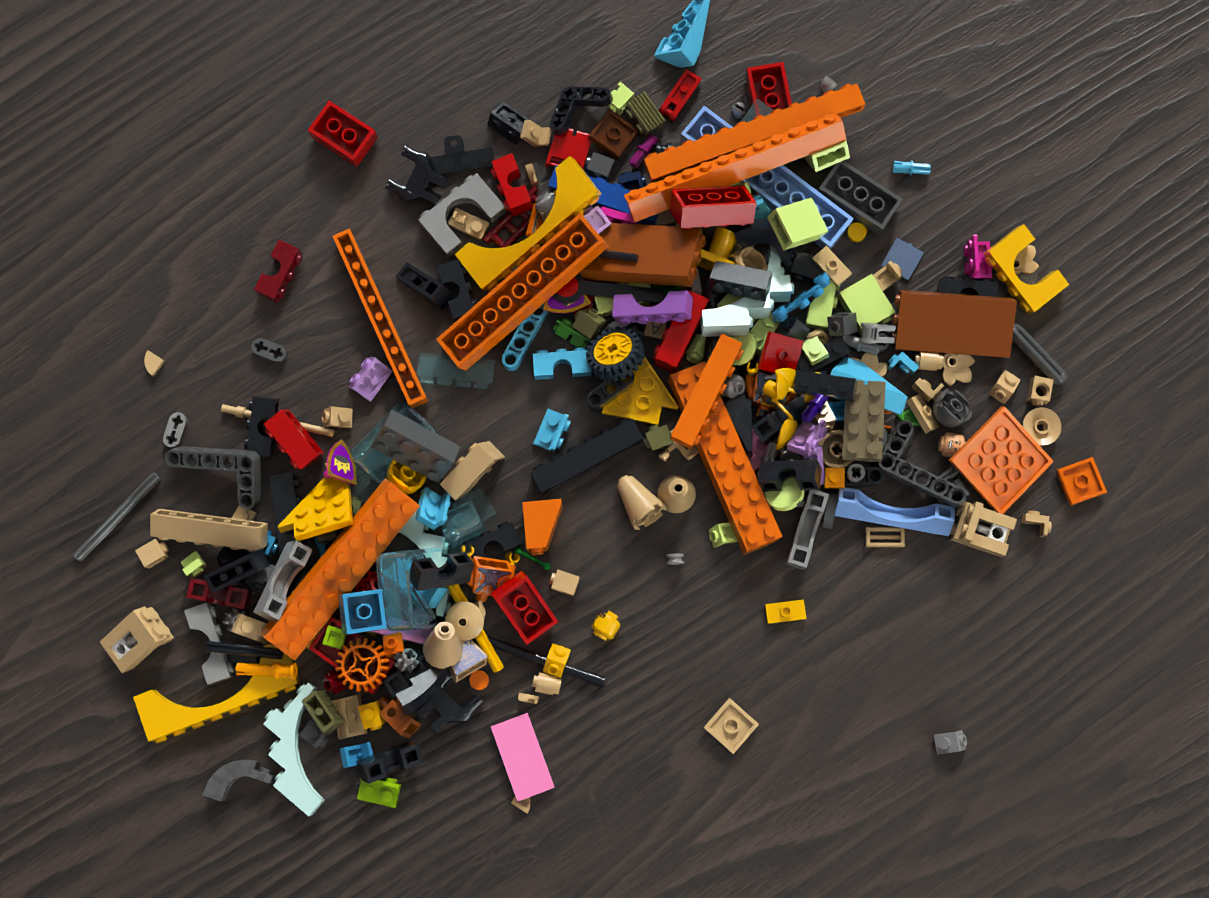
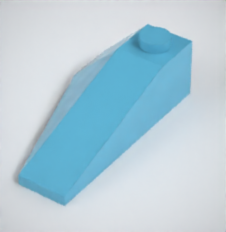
M692 0L682 13L683 19L678 24H674L671 28L673 32L668 38L664 37L654 54L655 58L679 68L694 66L701 52L710 0Z

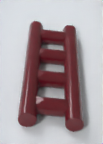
M532 186L528 191L533 203H536L535 200L538 197L535 194L539 191L535 186ZM510 210L482 240L486 244L492 240L500 248L512 246L527 230L531 215L527 212L519 214L525 221L519 228H516L510 222L513 218ZM504 227L512 233L505 242L497 235Z

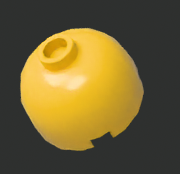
M394 459L386 472V479L406 495L413 494L419 490L426 479V476L413 471Z

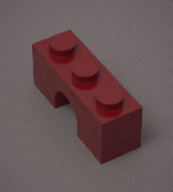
M279 239L270 256L273 261L281 265L280 271L273 276L262 273L254 288L258 295L276 303L284 297L286 293L285 287L288 282L292 281L294 277L293 271L296 265L299 266L303 257L299 248Z
M191 578L186 597L248 611L253 592L227 586L212 593L206 581Z

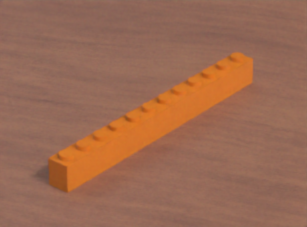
M846 84L840 90H829L823 96L817 98L813 96L806 99L803 103H793L786 109L773 110L769 115L756 116L752 121L739 122L735 127L729 129L725 127L718 130L715 134H705L698 140L685 141L676 148L674 146L668 147L659 154L651 153L644 158V167L650 183H656L667 176H674L686 169H692L704 162H710L722 155H728L740 148L751 146L755 142L767 140L773 135L785 133L791 128L803 126L809 121L821 119L827 114L836 113L840 118L863 111L865 101L858 84Z
M836 113L827 114L821 119L809 121L798 128H791L785 133L773 135L767 140L755 142L751 146L740 148L728 155H722L718 159L704 162L697 167L686 169L674 176H667L665 179L656 183H649L643 188L631 190L624 195L629 214L635 223L670 209L672 189L730 186L846 141L843 121Z

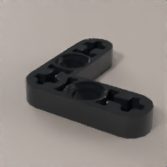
M566 87L561 92L550 121V128L555 135H562L567 132L577 106L606 107L610 105L613 101L610 90L605 87ZM591 94L589 98L583 99L585 95ZM569 108L566 113H561L563 109Z

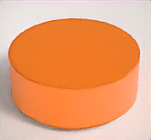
M481 670L473 672L469 678L471 687L476 690L485 689L489 684L487 673Z

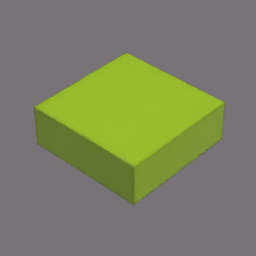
M328 625L323 645L342 650L347 634L343 635L342 629Z

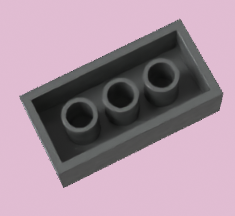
M845 161L835 164L818 192L853 217L854 220L863 224L877 235L881 234L903 201L901 197Z
M391 410L370 446L437 483L441 481L452 466L460 449L459 445L394 410Z

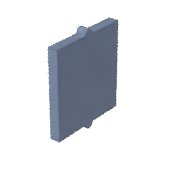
M896 238L881 267L886 266L889 261L896 263L902 270L901 278L908 281L924 252L913 247L911 243L908 244Z

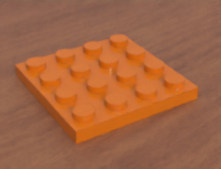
M1001 406L949 459L952 465L992 509L1001 514H1004L1054 462L1005 406Z

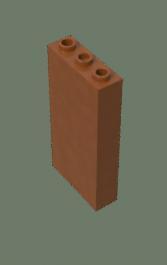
M612 223L599 233L609 245L606 250L638 254V261L597 257L580 272L583 280L692 287L693 280L697 277V264L701 262V248L705 246V236L702 235L700 228L695 227L684 229L677 226Z
M899 290V295H895L894 304L897 306V313L893 314L892 324L896 326V330L891 332V337L895 339L894 343L891 344H893L895 349L1010 358L1017 301L1014 298Z

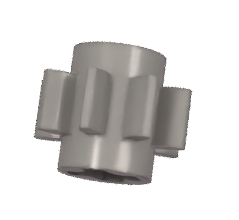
M232 608V612L225 613L226 617L222 622L228 625L226 630L231 632L238 613L244 615L245 611H237V609Z
M411 648L396 653L393 658L397 660L395 666L401 672L409 671L411 673L419 664V661L416 660L418 654Z

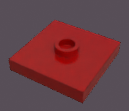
M768 331L758 369L772 373L782 368H791L796 371L804 341Z

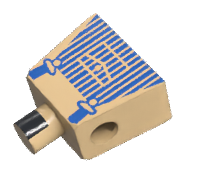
M460 640L463 648L461 658L456 665L448 667L455 683L487 665L488 656L472 640Z

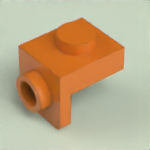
M397 632L383 636V649L387 653L385 656L393 659L396 653L404 651L402 633Z

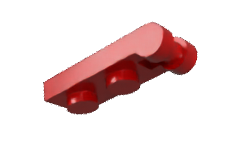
M686 69L659 109L660 114L668 116L670 121L675 122L701 83L702 78ZM670 104L676 107L674 111L668 108Z

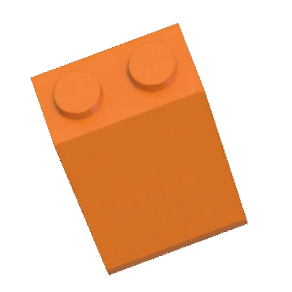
M562 499L522 502L526 549L532 556L543 555V551H548L563 508Z

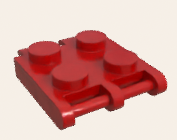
M570 128L562 135L554 134L545 166L555 167L571 156L584 169L592 143L588 139L589 134L577 131L576 136H573L574 129Z

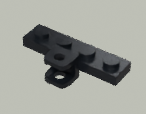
M460 135L445 138L446 155L431 157L436 172L441 175L493 166L491 161L495 160L493 147L465 151L463 139ZM454 140L457 141L456 147L451 146V142Z

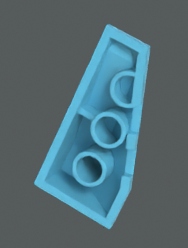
M845 357L832 369L830 375L855 378L856 380L864 381L865 385H868V381L886 382L884 410L902 415L908 397L863 362Z

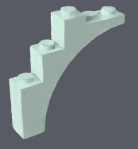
M770 245L768 253L767 271L772 272V285L766 302L744 297L730 305L702 310L700 320L702 337L721 336V334L726 336L748 335L749 328L753 326V319L769 318L770 311H773L774 308L773 302L790 301L791 294H794V283L790 282V275H784V267H781L780 264L782 259L774 247Z
M415 511L399 533L414 542L426 558L431 557L439 568L447 561V557H443V555L447 554L449 543L445 537L425 533V530H429V527L415 519L417 513ZM447 590L436 608V616L445 618L447 611L451 607L449 602L451 594L449 590Z
M311 683L303 684L296 693L298 695L294 700L290 699L283 707L285 709L284 712L281 709L270 710L265 716L266 721L263 723L281 739L280 741L276 740L269 748L271 752L268 755L285 769V772L281 771L274 780L276 782L273 786L308 816H312L325 801L308 780L301 764L298 748L299 727L305 710V706L301 701L317 689Z

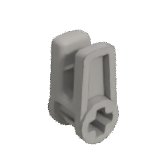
M861 323L862 336L859 338V342L870 344L894 343L895 339L893 337L878 336V333L880 331L894 332L896 326Z

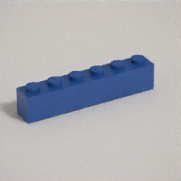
M555 168L548 184L550 192H554L557 189ZM587 174L602 193L599 196V200L590 206L596 207L598 205L600 209L601 207H606L629 214L624 195L629 193L630 190L624 189V186L614 183L613 185L607 183L603 178L596 177L595 179ZM660 213L638 222L645 225H656Z

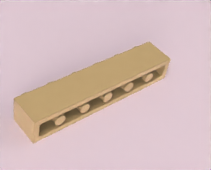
M158 509L150 514V536L158 537L159 540L174 539L180 543L189 541L194 542L195 545L211 544L217 548L226 546L232 550L248 549L249 552H254L267 546L268 523Z

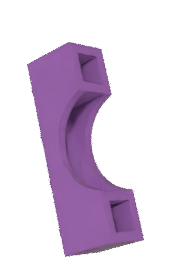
M688 291L668 292L666 298L658 305L644 307L639 304V301L633 294L614 295L612 317L621 325H629L635 322L647 324L654 321L665 323L666 321L673 320L675 322H684L685 320H691L693 297Z

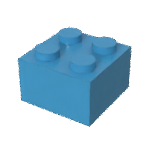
M382 589L338 595L343 635L387 629Z

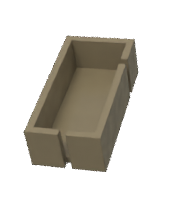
M857 380L855 401H845L842 460L882 462L883 442L879 441H883L886 382L868 381V385H865L864 381Z

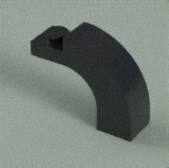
M754 219L752 224L744 226L735 225L734 235L742 249L753 244L765 243L777 250L786 268L793 265L794 249L791 248L783 251L769 220Z

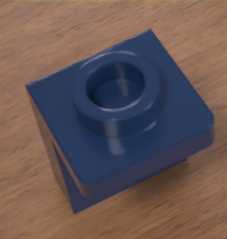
M628 171L618 176V184L624 186V188L638 185V189L647 186L645 177H641L640 171L634 173Z

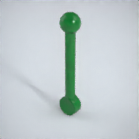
M521 547L515 548V553L522 554L525 557L531 559L532 561L540 564L541 566H543L544 570H549L551 568L550 563H544L540 561L539 559L522 551Z

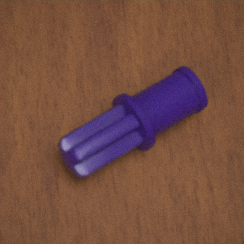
M817 395L813 400L809 401L808 407L801 415L802 421L810 423L815 415L822 411L823 405L829 400L830 396H825L824 398V395Z

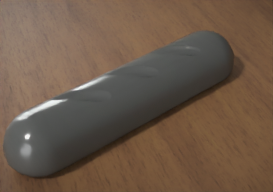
M1014 324L1012 341L1047 378L1054 379L1053 384L1061 385L1067 380L1065 371L1021 325Z

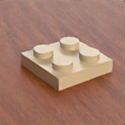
M729 698L703 728L734 754L759 724Z

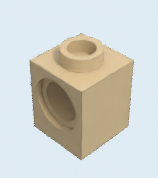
M1039 376L1031 378L1026 401L1032 402V405L1038 407L1049 403L1054 379ZM1036 388H1040L1043 391V396L1037 395Z
M154 539L135 550L143 566L148 569L169 558L167 553L169 551L168 546L164 541L161 542L158 539Z
M557 569L556 574L552 573L549 584L552 585V590L574 597L580 577Z

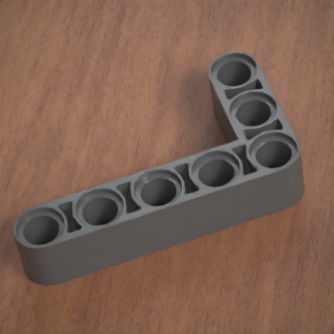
M900 421L882 452V462H878L879 468L883 470L885 475L954 508L964 507L967 498L963 488L902 460L915 433L913 424L910 421ZM903 428L910 429L908 434H902L900 431ZM895 444L902 446L898 451H894L891 448ZM885 461L893 462L892 466L888 468L882 465ZM908 469L910 473L907 476H902L900 471ZM921 477L928 480L925 484L917 483V480ZM943 486L945 490L942 493H938L935 491V488ZM955 494H960L963 496V499L961 501H954L952 497Z
M178 446L165 454V462L171 467L237 471L238 504L245 510L259 504L262 499L261 459L255 451ZM228 457L232 459L233 464L230 463ZM246 458L251 461V465L247 463ZM247 477L251 479L252 483L248 482ZM248 496L251 497L252 502L248 500Z

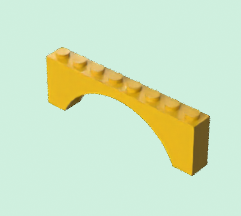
M569 156L555 168L557 191L553 207L544 223L531 236L515 245L503 248H485L468 242L455 254L482 290H493L498 285V281L509 276L516 266L519 267L525 262L526 258L541 248L545 241H549L557 231L566 226L579 213L583 214L585 212L584 209L589 204L593 205L599 200V196L602 193L574 158Z
M271 643L263 646L269 648H277ZM284 653L282 660L261 658L259 664L270 665L276 662L292 664L293 661L292 658ZM298 675L296 680H291L290 678L276 680L269 676H253L242 690L228 700L201 708H191L176 704L165 698L157 690H149L133 698L148 742L155 741L157 744L166 741V736L171 734L178 736L186 733L185 729L189 727L196 729L204 726V721L211 719V722L222 719V714L227 712L230 715L240 712V707L248 705V707L260 704L259 700L263 698L270 700L278 697L277 693L285 690V693L296 690V685L301 683Z

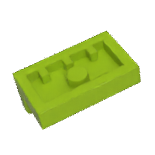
M386 777L385 780L380 779L369 784L361 780L357 799L396 808L401 784L397 783V779Z

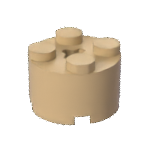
M842 430L830 431L826 433L824 439L819 441L818 446L822 447L824 469L847 468L852 463V461L842 460L844 432ZM835 447L839 452L837 455L832 451Z

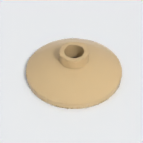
M1035 408L1023 420L1024 429L1041 446L1053 443L1061 433V421L1058 415L1048 408ZM1039 424L1043 426V431L1038 430L1037 426Z
M462 601L449 608L446 613L445 622L453 625L460 640L467 641L474 639L480 634L484 626V616L478 606L471 602ZM460 619H465L466 625H461Z

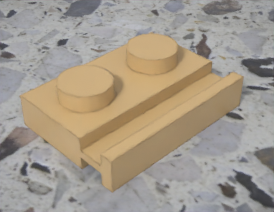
M360 695L332 701L334 706L337 707L336 710H339L338 713H341V716L345 719V723L337 728L338 739L367 734V729H363L358 706L362 705Z

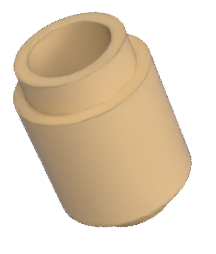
M919 351V354H915L914 362L919 366L918 370H941L943 354Z
M539 672L538 676L534 675L532 687H535V692L549 695L559 694L562 679Z

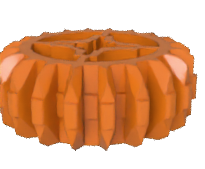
M357 638L356 645L353 641H349L351 648L345 645L342 647L346 651L345 654L338 652V655L343 658L342 660L335 661V663L341 664V667H337L335 670L342 671L338 675V679L345 677L346 679L342 684L346 685L350 682V690L356 685L357 692L361 691L362 686L364 691L368 692V685L372 689H376L374 682L376 681L381 685L382 681L379 677H387L382 671L389 670V667L383 666V663H388L389 659H382L387 653L386 651L379 653L382 649L381 645L374 648L376 641L372 640L370 645H368V638L364 639L363 644L361 639ZM358 649H369L375 655L364 658ZM353 653L354 664L347 669V661ZM360 659L363 662H367L365 671L362 668L357 669ZM375 661H378L377 671L372 677L370 667ZM361 672L367 681L358 682L350 675Z

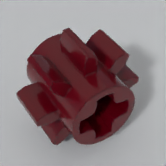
M333 669L324 674L323 686L326 691H333L334 695L346 689V686L342 684L346 678L338 679V675L342 672H337Z

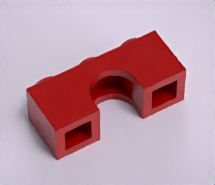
M511 153L491 161L494 167L491 169L493 177L500 182L497 185L500 195H505L506 200L503 201L506 210H511L514 217L533 209L526 186H511L515 179L521 177L513 154Z

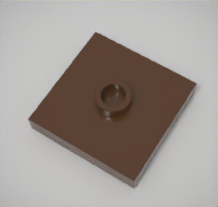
M609 109L589 134L588 139L618 160L639 131Z

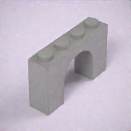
M477 173L474 176L470 175L464 180V184L459 188H453L449 192V196L438 200L434 205L435 207L430 211H424L420 215V219H418L421 227L448 258L463 247L460 239L447 225V217L455 206L463 203L473 204L482 211L491 223L506 213L504 204Z

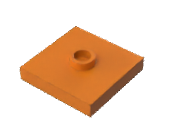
M1093 457L1055 470L1069 506L1107 493Z

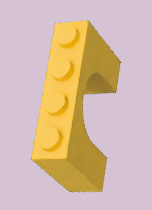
M1023 224L1012 230L983 253V255L986 257V263L997 272L998 279L1007 285L1010 295L1016 297L1019 301L1020 308L1030 314L1036 312L1066 288L1069 283L1059 270L1051 271L1034 285L1026 284L1017 277L1014 271V260L1022 249L1035 240Z

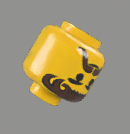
M608 611L607 614L600 612L591 626L594 630L593 634L604 641L613 639L621 626L619 621H617L618 616L611 611Z

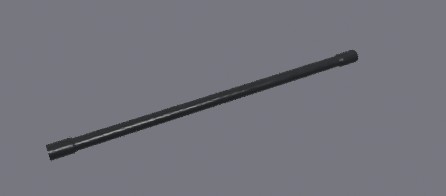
M383 602L384 607L390 605L388 602ZM394 602L393 612L415 620L420 619L422 620L420 622L434 627L440 622H445L444 619L424 612L421 613L419 610L416 612V609H409L408 606L404 607L406 609H403L402 604ZM487 635L493 648L542 666L545 665L546 656ZM569 664L565 665L563 671L567 675L601 688L606 678L605 676L585 671Z

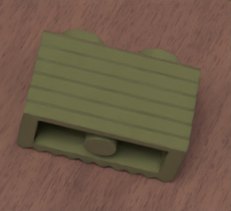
M645 91L626 103V115L630 120L633 119L637 124L635 125L636 129L641 135L644 134L646 138L665 126V119Z
M313 691L301 701L322 733H332L345 723V719H343L341 713H338L339 710H336L337 707L334 706L326 691Z

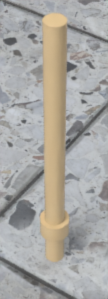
M224 404L221 407V412L234 414L238 418H250L251 411L246 410V407H233ZM265 418L263 421L266 422L270 418ZM300 422L308 432L329 437L334 435L333 429Z

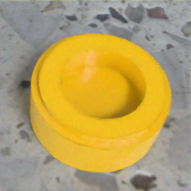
M858 222L851 224L847 230V236L852 242H861L867 233L866 227Z

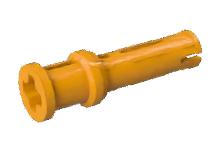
M280 662L270 665L237 663L236 675L269 676L276 680L280 678L296 680L298 666L297 663L281 664Z

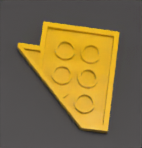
M644 357L642 365H638L639 369L637 371L632 370L635 375L632 387L604 406L602 414L623 419L627 418L628 420L633 418L637 422L658 425L661 409L667 408L678 411V405L646 357ZM626 375V379H623L622 381L629 382L631 380V376ZM612 385L607 387V393L609 394L616 391V388Z
M324 477L278 525L279 531L282 533L294 529L296 541H301L353 525L350 484L333 477L328 479Z

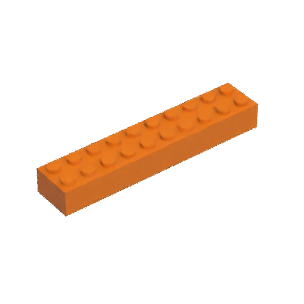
M579 213L436 340L457 367L467 371L605 251L609 245L590 222Z
M706 362L671 374L668 379L681 413L706 366ZM718 394L716 400L719 402L714 412L710 410L707 416L710 418L706 429L701 428L699 434L702 437L696 447L699 450L701 459L731 524L742 553L745 555L777 542L783 536L720 394Z
M385 478L353 517V525L343 529L287 598L288 603L280 620L269 621L260 632L262 636L290 658L296 660L339 607L338 595L348 594L352 591L420 505Z

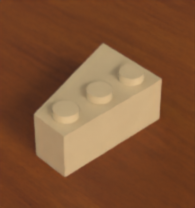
M490 441L474 443L468 449V455L465 458L462 456L455 463L456 467L444 475V480L440 485L455 501L462 499L479 483V480L486 472L489 473L492 470L491 467L498 460L502 461L505 458Z

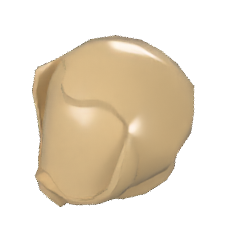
M753 247L737 249L728 257L732 262H735V265L748 266L760 270H766L768 267L763 255Z

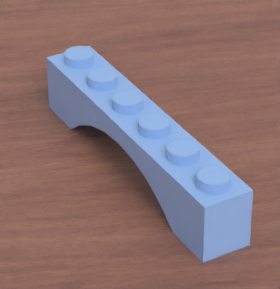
M844 487V489H839L835 516L949 536L955 522V508L941 504H932L918 508L892 507L872 500L858 489Z

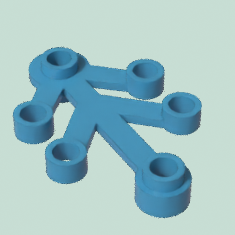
M824 272L813 280L816 285L807 292L806 290L800 292L793 302L790 301L771 313L772 320L780 323L788 317L787 313L795 308L803 309L810 304L807 298L812 295L814 298L824 293L823 288L831 283L827 273Z

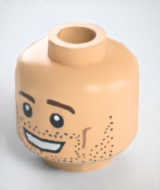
M951 432L945 433L944 436H940L938 451H941L942 456L951 458L966 443L964 436Z

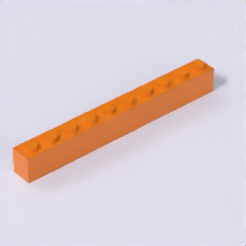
M350 228L333 235L332 237L409 407L412 410L429 402Z

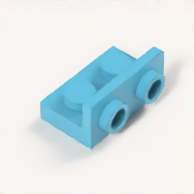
M547 409L533 444L555 453L556 449H560L564 441L561 438L564 431H568L571 424L569 415H563Z
M425 487L421 491L420 506L417 509L415 519L432 530H435L440 525H444L447 521V511L451 504L450 494L446 492L443 496H440Z

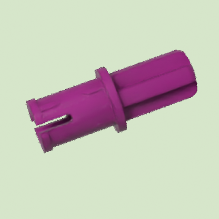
M650 134L643 144L637 147V151L629 160L630 166L638 168L644 158L650 154L656 143L659 142L654 135Z

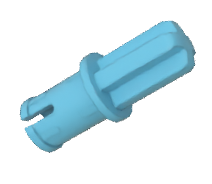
M912 160L911 162H893V173H905L911 176L912 173L930 174L931 171L930 164L913 163Z

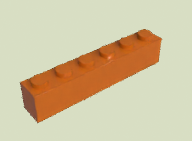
M721 334L671 434L670 440L689 449H692L693 445H698L702 437L699 434L701 428L706 429L710 420L707 416L710 410L714 412L719 402L716 398L718 394H723L727 386L724 382L727 377L731 378L735 370L733 364L735 360L739 361L744 350L741 349L743 343Z

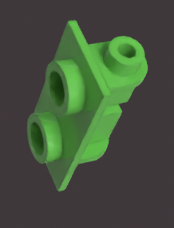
M566 317L564 319H557L556 322L560 324H555L553 328L555 334L565 340L568 339L569 335H572L570 343L578 348H586L589 343L586 341L591 339L573 328L574 322Z

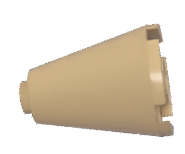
M625 475L618 480L617 489L631 525L635 530H639L641 525L649 526L663 515L661 513L662 509L666 510L664 503L633 476Z
M669 476L661 482L658 488V499L664 503L666 510L671 513H682L688 510L696 498L693 483L684 476Z
M449 622L438 623L423 645L426 661L439 669L456 665L463 651L462 643L453 625Z

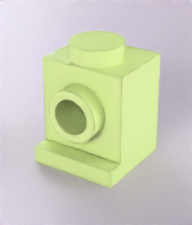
M619 82L618 90L611 92L613 101L606 108L620 115L626 109V103L634 98V93L623 83Z

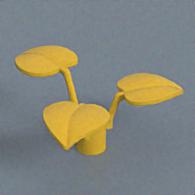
M791 368L775 370L776 382L768 380L763 388V394L771 397V402L775 403L788 416V419L784 421L781 427L776 450L787 446L797 431V421L793 420V416L778 402L779 399L783 400L788 392L796 393L794 389H791L795 383L796 371ZM805 395L804 402L809 403L816 396Z

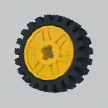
M617 326L613 330L611 327L608 328V332L603 330L601 331V336L597 334L595 336L596 340L592 339L590 341L591 345L587 347L586 359L596 377H600L603 381L606 379L607 382H611L614 379L616 382L619 381V377L622 380L626 379L627 374L629 376L633 375L632 370L637 371L639 369L638 365L641 366L643 363L642 359L645 357V351L638 335L630 328L622 327L621 329L620 326Z

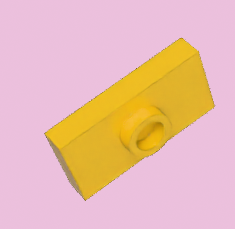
M804 599L765 604L767 624L806 619Z

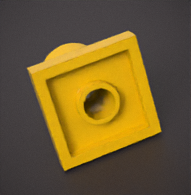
M716 227L709 251L701 249V262L697 266L712 272L716 261L734 264L735 262L727 260L738 241L734 232L722 227Z

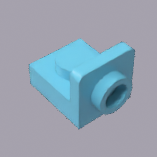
M901 352L899 355L895 353L888 361L890 365L887 369L890 371L898 363L902 372L905 374L909 373L912 376L919 366L905 353Z

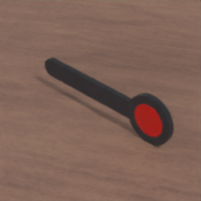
M578 273L556 292L552 298L559 303L570 304L576 302L582 295L614 298V295L633 294L638 301L660 303L664 299V292L657 288L584 281Z

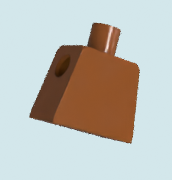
M385 696L379 700V705L382 709L380 716L400 735L409 739L422 725L411 713L404 716L397 701H390Z

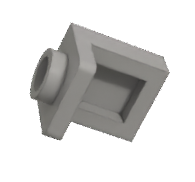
M962 730L934 735L937 755L966 750L967 739Z

